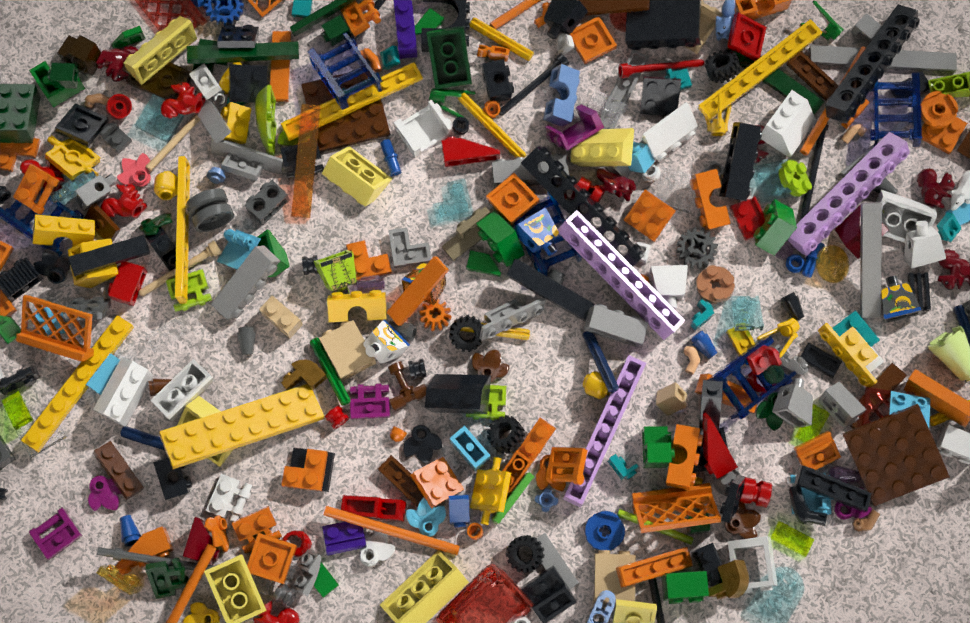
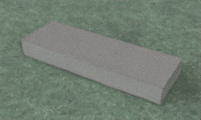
M211 99L206 100L197 115L212 139L218 144L232 131Z
M546 533L539 536L537 541L542 543L541 547H544L545 550L543 551L545 556L542 558V566L547 570L554 565L569 589L573 588L579 582Z

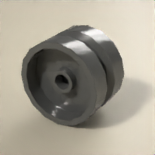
M223 189L206 190L196 194L187 201L186 208L189 215L193 217L192 222L196 231H212L233 220L235 215L231 205L227 204L228 198Z

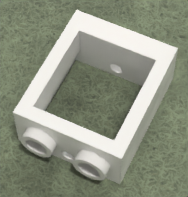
M765 536L728 541L730 562L737 560L736 550L764 547L769 581L749 583L744 594L753 593L752 589L760 588L761 591L773 590L772 586H778L771 537Z

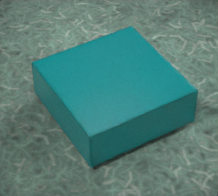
M294 0L292 17L305 18L309 16L313 1Z
M392 45L380 52L383 69L389 70L400 64L397 46Z

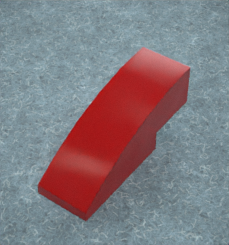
M342 496L341 510L369 519L404 522L406 502L403 500L366 496Z

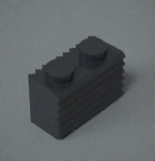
M27 258L17 260L13 264L14 267L0 273V289L12 302L43 280V277Z
M711 543L693 551L694 558L698 562L697 565L700 566L699 569L707 571L708 588L723 583L718 570L722 562L714 544Z

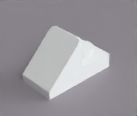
M205 64L189 73L206 100L222 90Z

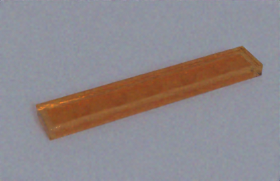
M302 104L292 217L311 218L321 106Z

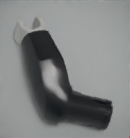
M788 476L786 481L791 486L789 488L791 505L798 522L801 524L809 522L825 527L827 514L811 511L805 501L802 488L791 483Z

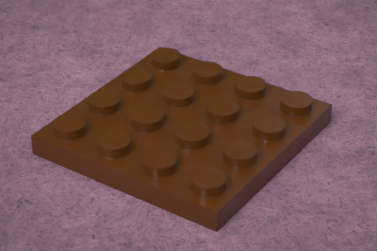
M373 67L303 83L301 86L307 109H313L376 80ZM381 99L313 130L320 153L391 135Z
M918 404L843 433V437L868 492L872 493L871 500L874 506L950 477Z

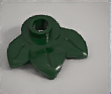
M164 213L152 220L150 218L143 220L139 226L140 232L148 236L156 235L159 227L172 223L170 218L172 214Z
M779 392L771 393L767 401L761 402L756 410V418H766L767 425L773 431L779 429L784 421L772 412L774 407L773 400L777 399Z

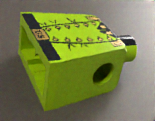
M345 250L313 261L328 290H337V292H342L343 294H350L348 285L356 283L353 252Z

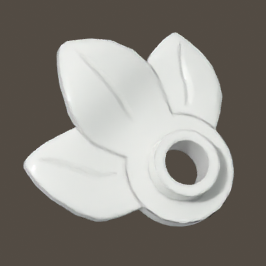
M376 532L370 537L364 533L367 547L359 550L361 551L360 561L365 566H374L378 561H385L393 555L396 547L392 544H387V534ZM369 554H373V558L371 560L367 559Z

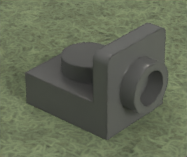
M114 121L106 124L100 132L102 138L118 154L132 142L131 138Z

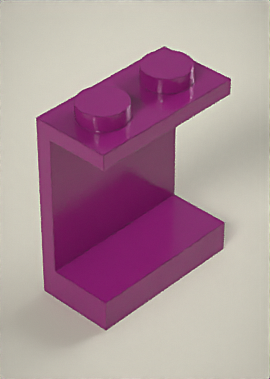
M580 104L575 108L580 117V121L563 132L549 125L545 126L548 141L565 150L571 149L604 128L597 111Z

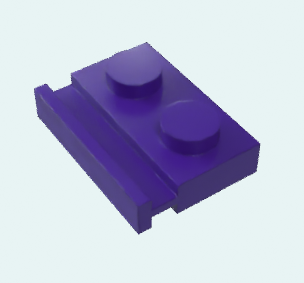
M347 522L322 526L328 556L367 547L364 529L361 526Z

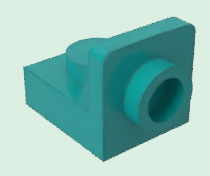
M671 68L667 69L664 78L681 79L680 90L692 87L688 69L673 72Z
M949 212L937 224L941 240L952 242L962 229L954 214Z
M703 299L697 304L701 311L691 318L693 321L690 326L694 331L709 321L715 313L713 306Z
M614 454L607 461L621 480L625 477L629 480L637 474L635 470L639 467L636 463L627 470V464L621 456L618 457Z

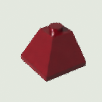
M861 204L835 228L845 247L857 259L860 258ZM882 223L883 236L889 229Z
M199 517L194 518L183 553V557L196 562L199 561L207 544L213 546L212 533L204 527L205 521ZM215 547L216 551L208 565H213L214 562L218 561L220 555L218 547Z

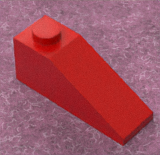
M448 137L445 140H441L445 167L500 159V150L463 138Z
M704 413L703 454L707 462L704 466L710 475L714 474L718 479L738 468L713 421L707 413Z

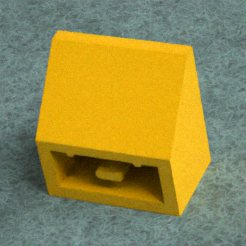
M112 239L80 243L68 249V255L70 257L111 245ZM117 264L79 276H74L72 271L74 285L86 288H93L118 275Z

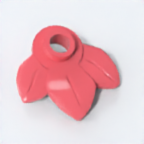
M142 153L137 161L123 158L122 169L124 172L117 176L118 180L124 185L135 184L138 187L148 185L151 181V175L146 168V165L150 162L149 157ZM140 176H145L142 181L138 180Z

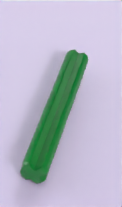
M316 337L310 340V345L342 406L349 404L351 400L320 339Z

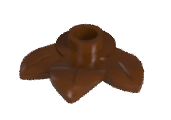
M496 349L490 350L485 356L475 353L472 358V367L478 372L477 375H485L484 372H489L491 383L496 378L504 377L508 373L510 366L501 363V354Z
M739 502L734 518L730 523L724 522L725 529L730 534H739L743 539L756 538L758 535L753 527L760 522L761 514L755 510H746L745 503ZM732 521H735L738 527L733 526Z

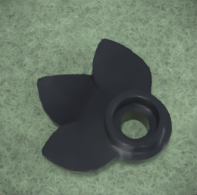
M44 249L42 261L33 264L38 273L47 276L48 280L53 284L62 283L67 277L66 272L70 269L68 257L66 255L59 257L56 252L50 249Z
M425 425L414 427L411 437L404 443L405 457L416 454L420 461L425 464L431 460L433 450L442 449L440 437L431 433ZM419 432H424L425 436L423 438H419L417 434Z

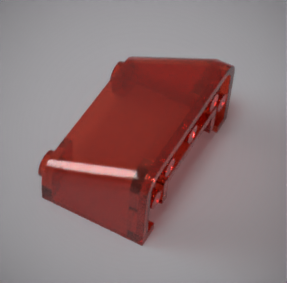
M489 564L438 614L436 621L438 623H507L514 615L518 617L526 616L534 603L502 569L495 564Z

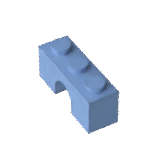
M563 64L552 69L549 86L557 89L560 99L554 98L546 103L543 120L558 126H565L572 122L574 118V105L577 101V87L580 83V71Z

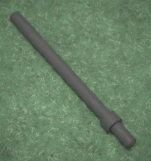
M98 547L96 554L112 557V560L118 561L125 559L149 564L166 561L168 567L173 566V559L127 552L121 548L108 549ZM180 560L184 563L185 569L194 571L197 563ZM208 565L207 568H206V570H208V569H210V568H212V567H214V566H213V565Z

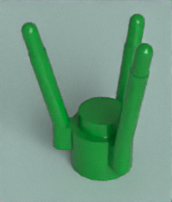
M814 0L813 4L830 22L824 29L827 32H823L821 36L826 40L830 38L835 40L844 29Z
M432 88L429 101L432 100L434 104L437 103L442 110L455 117H464L441 105V103H445L447 96L461 97L462 93L475 95L476 92L435 90V88Z

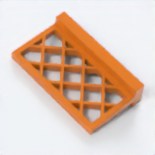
M24 295L22 301L21 333L16 335V342L83 362L94 356V349L90 348L93 314ZM29 302L33 303L37 309L34 313L29 308ZM46 307L50 308V310L54 314L50 318L44 311V308ZM62 312H65L70 318V321L67 323L60 315ZM38 313H40L45 321L42 324L35 317ZM55 317L62 326L58 330L51 321ZM77 318H85L84 328L81 327ZM30 319L36 327L34 330L28 328V320ZM70 323H73L78 330L76 334H73L68 327ZM46 324L52 331L51 335H48L43 329V326ZM64 329L69 339H63L59 332ZM79 334L84 340V345H81L76 339V336Z
M710 483L690 485V490L675 487L632 493V508L641 533L721 522V516L714 501ZM694 508H698V509H700L701 511H700L699 513H697V512H694V511H692V510H693ZM676 510L681 512V514L678 516L673 514V512ZM708 512L710 514H713L714 516L707 517L704 516V514ZM655 513H657V514H660V515H662V516L658 519V518L654 517L653 515H654ZM686 515H689V516L694 517V518H693V519H685L684 517H685ZM666 518H669V519H672V520H674V521H673V522H666V521H664V520H665ZM647 520L653 522L651 525H644Z

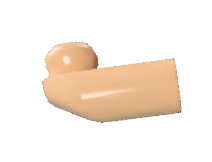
M862 124L853 125L848 128L841 140L849 144L856 134L862 137L867 132V128L863 127Z
M686 346L684 354L689 357L690 362L685 371L694 375L700 363V356L696 347Z

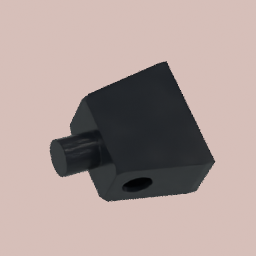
M551 0L544 16V21L550 27L547 35L552 39H556L560 32L571 34L585 17L588 10L579 0Z

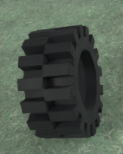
M725 49L724 52L718 50L719 53L716 54L714 52L713 56L709 55L705 61L708 77L715 83L719 81L724 83V80L729 82L730 78L734 79L735 75H738L741 70L738 57L732 50L729 52L728 49Z
M462 315L459 319L456 318L451 325L449 338L452 340L451 343L456 346V349H462V352H465V350L471 352L472 349L476 350L482 344L479 337L481 327L484 325L481 324L479 319H475V316L469 317V315L463 317ZM463 327H470L474 330L475 335L471 340H464L460 336V330Z
M505 415V418L501 416L499 421L495 419L493 421L495 424H490L489 426L491 430H487L489 443L496 451L502 454L504 452L509 454L510 450L516 451L515 447L519 448L521 446L519 442H524L522 438L525 437L524 428L512 416ZM511 430V433L506 438L501 439V436L506 431Z
M523 535L509 543L510 546L507 547L508 553H506V557L509 558L507 562L508 564L511 563V568L517 569V572H531L542 564V558L545 556L543 551L545 550L544 547H541L542 543L538 542L536 537ZM522 546H527L532 550V558L528 562L522 561L519 558L518 552Z

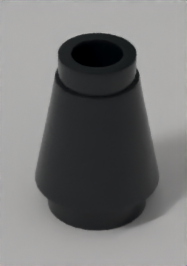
M792 292L781 298V305L791 318L797 321L805 317L798 295L796 296Z

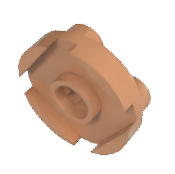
M708 266L707 269H704L698 275L696 281L700 298L705 302L708 301L710 304L727 301L734 292V276L723 267ZM712 282H719L720 287L712 288Z

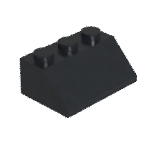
M435 374L426 388L424 408L435 413L488 414L491 376Z

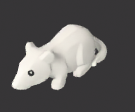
M970 170L962 175L957 189L950 191L952 194V211L958 209L965 199V203L970 204Z

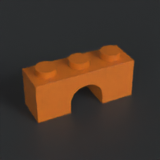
M735 0L734 10L735 13L739 12L755 20L787 10L792 0Z
M717 169L691 175L690 185L696 193L695 205L697 209H700L701 216H699L701 226L705 230L731 224L727 207H715L709 200L711 191L721 187Z
M676 424L673 447L684 450L687 458L681 464L669 463L666 486L690 490V485L695 484L696 473H693L694 465L698 466L700 454L696 453L697 446L702 445L703 435L699 434L700 428Z

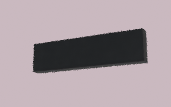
M144 235L70 256L68 260L74 276H79L149 255L150 250Z
M799 466L795 485L861 512L868 511L872 493L807 466Z

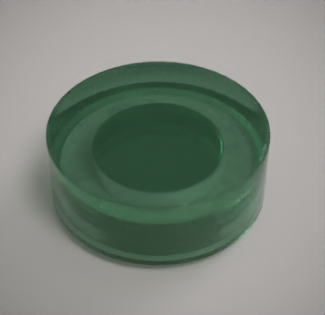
M771 365L763 371V376L768 383L776 384L783 380L784 371L781 366Z

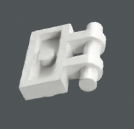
M221 474L206 511L220 515L222 518H225L229 511L232 512L230 520H238L243 515V507L246 500L250 498L252 485L245 483L242 490L238 489L239 480ZM234 495L239 496L236 506L231 505Z

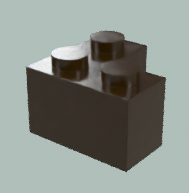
M68 35L57 54L61 58L60 61L62 63L75 64L80 73L84 75L88 73L93 76L98 69L96 62L101 51L95 42L81 35L77 39Z

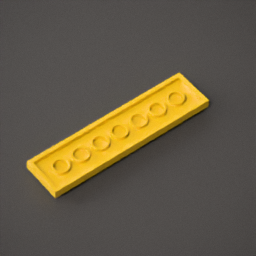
M308 384L159 431V435L172 468L176 469L323 420L324 414L313 390Z

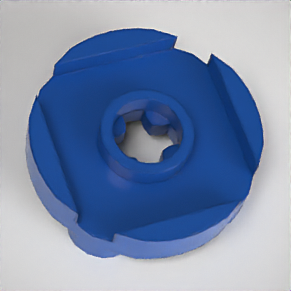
M598 512L590 517L586 523V540L598 551L614 550L624 539V524L613 512ZM604 526H607V530L610 531V534H606V536L604 537L602 536V533L599 532V529H603Z

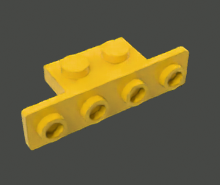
M827 322L818 329L821 338L843 360L847 369L854 373L862 386L870 389L877 383V380L868 371L866 366L876 359L878 355L854 327H851L840 337Z

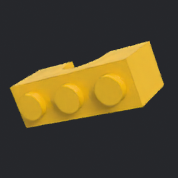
M35 215L32 244L52 246L53 241L59 237L71 239L72 247L83 242L94 241L95 220Z
M372 290L370 293L353 291L351 294L333 292L331 295H328L329 323L348 322L349 310L355 306L365 309L367 321L387 320L386 292H381V290Z

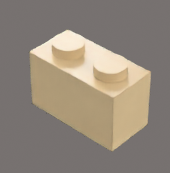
M271 296L259 309L261 314L289 339L303 326L301 319L274 296Z

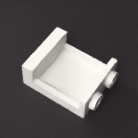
M432 100L428 101V106L406 120L398 119L394 122L395 130L414 157H417L441 142V140L452 135L453 125L448 118H444L441 114L443 113L441 107L437 103L434 104Z

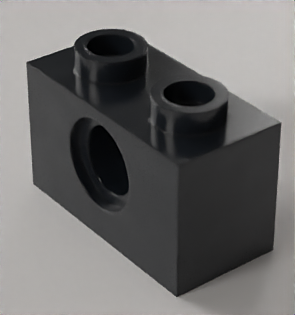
M504 59L482 63V73L489 100L497 102L511 100L514 86L513 82H509L510 70L508 65L505 66ZM496 79H500V80H502L503 82L498 84V83H495L494 81H495Z
M168 457L153 462L165 500L190 492L192 482L190 477L185 475L184 469L186 465L173 469ZM170 471H176L179 474L178 481H172L169 478Z

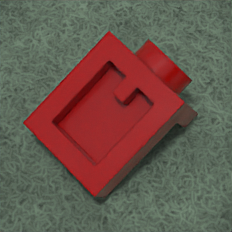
M765 345L746 358L753 374L759 375L771 365L780 366L782 364L779 352L775 348Z

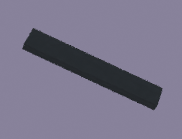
M516 258L506 274V277L586 322L589 308L596 305Z

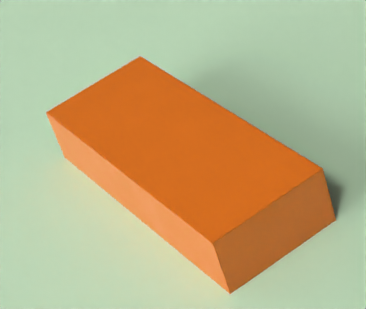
M916 369L907 380L904 391L911 395L930 398V407L966 428L970 422V402Z

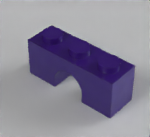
M394 0L399 58H417L412 0Z

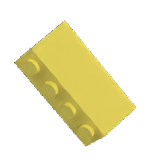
M181 16L170 21L165 29L157 32L154 38L148 43L142 44L137 52L126 58L123 62L126 70L141 85L144 84L184 51L187 46H190L197 40L192 22Z
M438 550L389 595L380 606L395 623H426L469 582L459 569Z

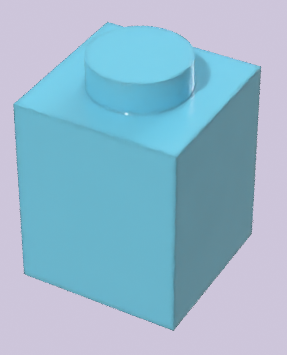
M633 142L631 166H628V168L632 172L645 173L655 162L647 144Z

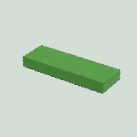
M530 472L525 474L506 499L504 512H497L492 518V522L496 525L501 522L535 477Z

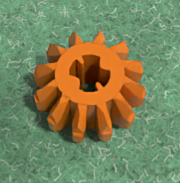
M430 299L428 300L429 306L423 304L424 310L419 311V315L422 316L420 322H425L424 328H428L431 325V331H435V326H438L439 331H441V324L446 327L449 325L447 320L452 318L449 314L451 308H445L446 302L440 305V299H436V303H433ZM434 312H438L436 318L432 316Z

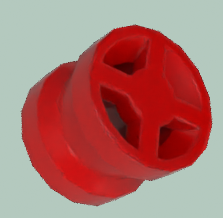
M340 405L325 415V419L332 423L331 426L334 430L349 420L348 415L342 412Z

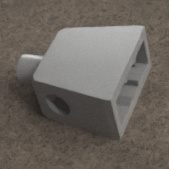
M109 174L105 178L99 175L75 190L73 198L81 209L85 211L92 204L97 203L110 194L112 191L111 187L118 182L113 174ZM95 187H99L101 191H97Z
M794 378L792 384L780 388L772 411L795 428L811 426L813 396L803 389L805 381L800 378Z

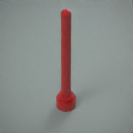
M697 59L639 66L622 63L618 66V73L621 79L629 78L634 73L663 71L670 68L701 67L704 65V60Z

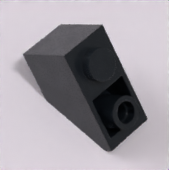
M159 227L156 235H145L144 237L169 271L175 269L176 246L163 228Z

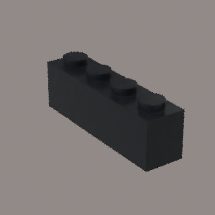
M742 122L733 123L719 197L747 201L751 192L749 187L750 181L754 176V161L758 157L757 145L762 137L761 126Z

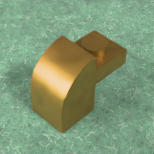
M298 360L291 364L295 371L287 373L283 377L281 384L286 390H290L300 381L304 380L314 390L328 378L313 361Z
M733 560L719 566L718 570L723 583L708 588V597H716L719 600L726 597L738 598L742 596L749 585V574L744 560Z

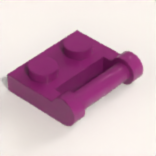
M63 507L57 510L58 513L40 526L29 530L30 535L48 560L83 536ZM63 519L65 523L44 538H41L43 532Z

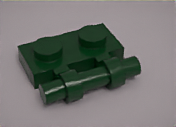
M174 558L172 560L173 566L169 567L166 561L146 564L145 570L156 599L176 596V589H182L183 591L189 578L185 575L186 569L180 558ZM177 575L178 578L173 580L172 576Z

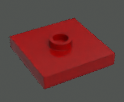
M737 12L733 17L727 47L757 61L761 55L767 27Z

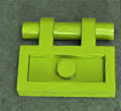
M203 269L188 273V295L196 293L197 297L187 300L185 304H174L175 312L180 310L187 311L190 307L202 306L206 304L205 302L212 301L210 293L205 295L202 293V290L209 289ZM175 278L166 280L170 297L174 300L176 299Z
M490 385L488 405L492 406V410L488 411V414H466V417H472L473 420L488 418L491 421L497 420L501 416L505 418V412L497 411L498 406L506 405L507 386Z

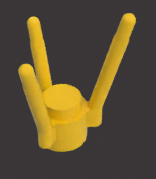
M721 93L718 94L717 119H713L711 123L705 117L707 132H711L712 136H724L728 132V121L732 105L727 108L724 121L722 119Z
M794 318L777 324V328L758 336L757 340L766 338L779 331L783 336L790 337L779 353V358H781L793 340L798 337L799 323Z

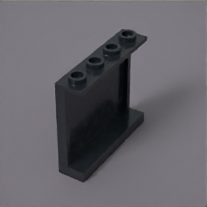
M650 0L649 10L627 12L625 35L627 47L632 50H640L641 48H677L678 46L692 48L701 45V0Z

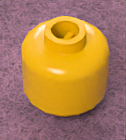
M170 171L157 174L154 181V193L163 200H170L177 196L178 177Z
M593 371L585 376L582 385L587 395L603 399L606 395L609 396L611 392H608L599 372Z

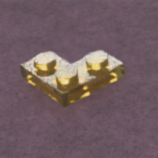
M111 564L100 566L96 572L129 595L139 593L144 587L140 583L141 579L134 574L122 576L118 573L119 569Z

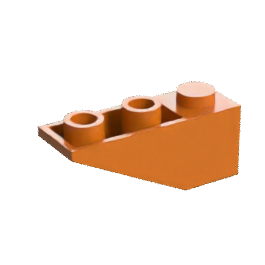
M161 526L144 533L128 552L166 558L170 556L169 552L174 549L166 528ZM121 559L112 571L124 575L131 572L132 567L137 565L144 567L149 563Z

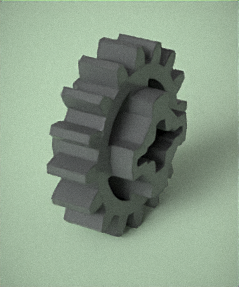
M695 227L692 233L686 230V236L681 234V240L677 242L679 248H677L676 253H681L679 260L685 259L684 265L690 263L692 269L694 265L701 269L702 264L707 267L709 261H714L715 258L713 256H716L718 253L714 249L718 247V244L713 243L716 239L715 237H709L710 231L705 234L704 228H701L700 232H697ZM688 241L689 247L685 250V243ZM707 247H709V254H708V255H706L707 252L705 251V249H707Z

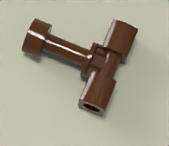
M401 361L388 367L390 375L396 376L401 387L400 395L389 400L395 412L407 407L406 403L415 399L419 401L426 397L425 383L416 388L408 386L402 373L405 368Z

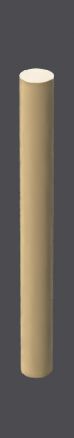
M197 114L146 165L149 171H152L200 121Z

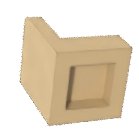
M675 382L657 391L656 405L669 416L687 407V393Z

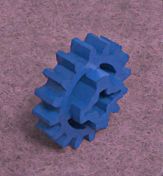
M204 0L205 15L210 16L211 22L216 20L217 25L220 22H223L224 26L227 25V22L233 25L234 19L239 21L240 16L243 15L244 3H241L242 0Z

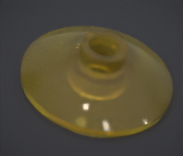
M829 245L819 251L816 259V269L820 277L829 283H837L847 276L849 272V259L843 249L835 245Z

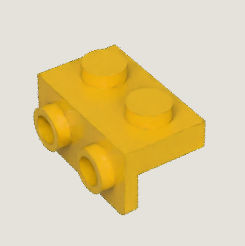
M230 102L222 108L220 113L232 131L223 140L245 144L251 108Z

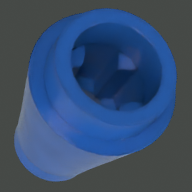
M703 330L690 339L693 342L692 345L708 359L718 353L709 335L704 333Z
M126 515L119 519L121 542L126 547H129L137 542L141 534L131 515Z

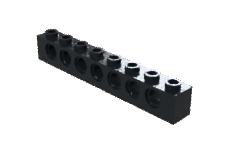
M899 4L895 7L825 104L826 116L828 118L847 124L851 117L855 116L858 107L865 102L868 93L873 91L875 83L878 79L882 78L885 69L892 64L895 55L900 53L902 45L905 41L909 40L912 31L918 27L920 22L918 10Z
M536 147L521 162L531 175L570 216L577 210L632 267L644 257L643 249L637 243L633 244L630 241L629 234L616 226L617 222L610 215L607 216L603 212L604 208L598 202H593L590 198V193L585 188L581 189L576 184L578 182L577 179L564 171L565 167L558 160L555 161L551 157L552 154L546 147ZM542 162H546L549 165L548 171L541 169ZM556 175L561 177V185L555 184L554 177ZM568 189L575 192L574 199H570L567 196ZM581 203L588 206L587 213L580 210ZM594 217L600 218L601 226L594 225ZM607 231L614 233V240H609L606 237ZM619 245H625L628 253H621Z

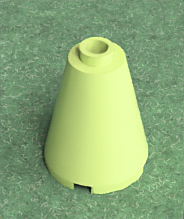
M962 326L952 328V333L944 332L936 337L927 347L961 381L966 380L968 382L970 381V346Z

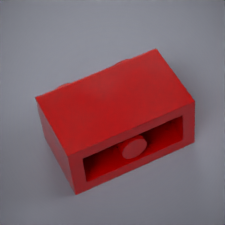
M125 261L117 266L118 275H116L114 282H111L109 285L108 296L114 301L134 307L139 290L147 275V270L143 266Z

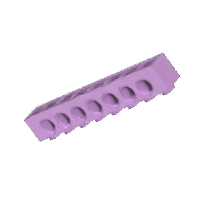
M889 132L796 224L797 229L789 237V244L805 256L814 251L817 245L824 238H827L830 232L837 225H840L843 219L850 212H853L857 205L863 199H866L870 192L876 186H879L882 180L889 173H892L902 160L907 158L910 153L907 141Z
M577 210L557 229L559 234L648 322L650 327L663 340L674 333L685 321Z
M628 355L616 381L619 390L610 394L586 447L588 452L583 471L584 482L581 485L570 482L563 500L580 508L583 505L644 370L645 362Z

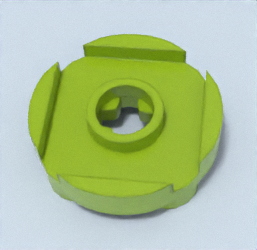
M788 160L780 165L782 168L778 172L779 179L784 188L788 187L792 191L790 192L792 196L800 197L812 189V184L806 173L807 168L802 162L797 163L794 160Z

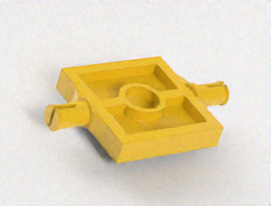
M53 135L48 137L47 142L54 147L45 153V159L70 180L73 181L84 173H87L92 179L99 176V173L93 170L92 167L100 163V157L90 148L72 139L58 141Z
M493 457L491 469L477 470L470 508L483 512L480 524L489 525L491 513L504 512L511 473L499 470L502 459L498 457Z

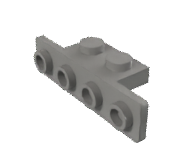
M213 139L211 140V152L226 157L221 164V169L226 172L257 181L263 169L276 174L282 173L283 159L225 140H221L218 144Z
M542 297L522 307L514 299L486 312L484 319L488 324L481 327L479 338L481 341L493 338L496 334L507 331L518 323H524L527 319L540 315L544 310L546 300Z

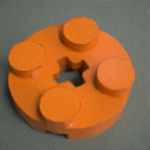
M940 91L929 93L919 105L920 117L931 129L948 127L953 123L958 112L956 100L951 95L942 94ZM935 106L943 109L941 114L935 111Z

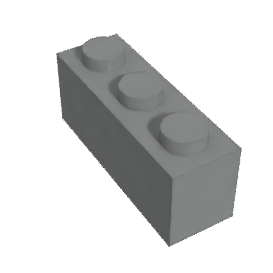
M596 304L589 308L583 330L638 347L643 345L648 322L643 321L641 317H630L625 315L623 311H612L607 309L605 305Z

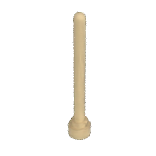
M215 240L208 243L206 250L188 260V269L209 256L217 257L222 254ZM176 268L140 289L139 295L145 296L165 284L166 280L175 278Z

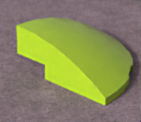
M267 85L256 97V124L267 154L275 156L277 129L275 120L276 99L272 86Z

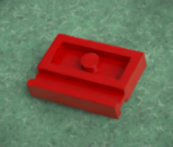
M756 196L730 206L744 240L753 238L756 229L765 223L764 214Z

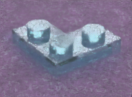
M465 179L447 182L450 200L433 204L437 223L471 216L473 213Z

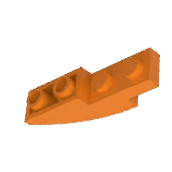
M541 417L503 469V471L511 473L508 488L509 494L516 488L557 429Z

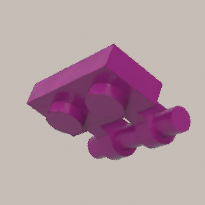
M377 383L375 386L358 384V386L350 387V394H358V399H350L351 419L390 418L389 397H382V393H389V385ZM375 393V398H364V394Z

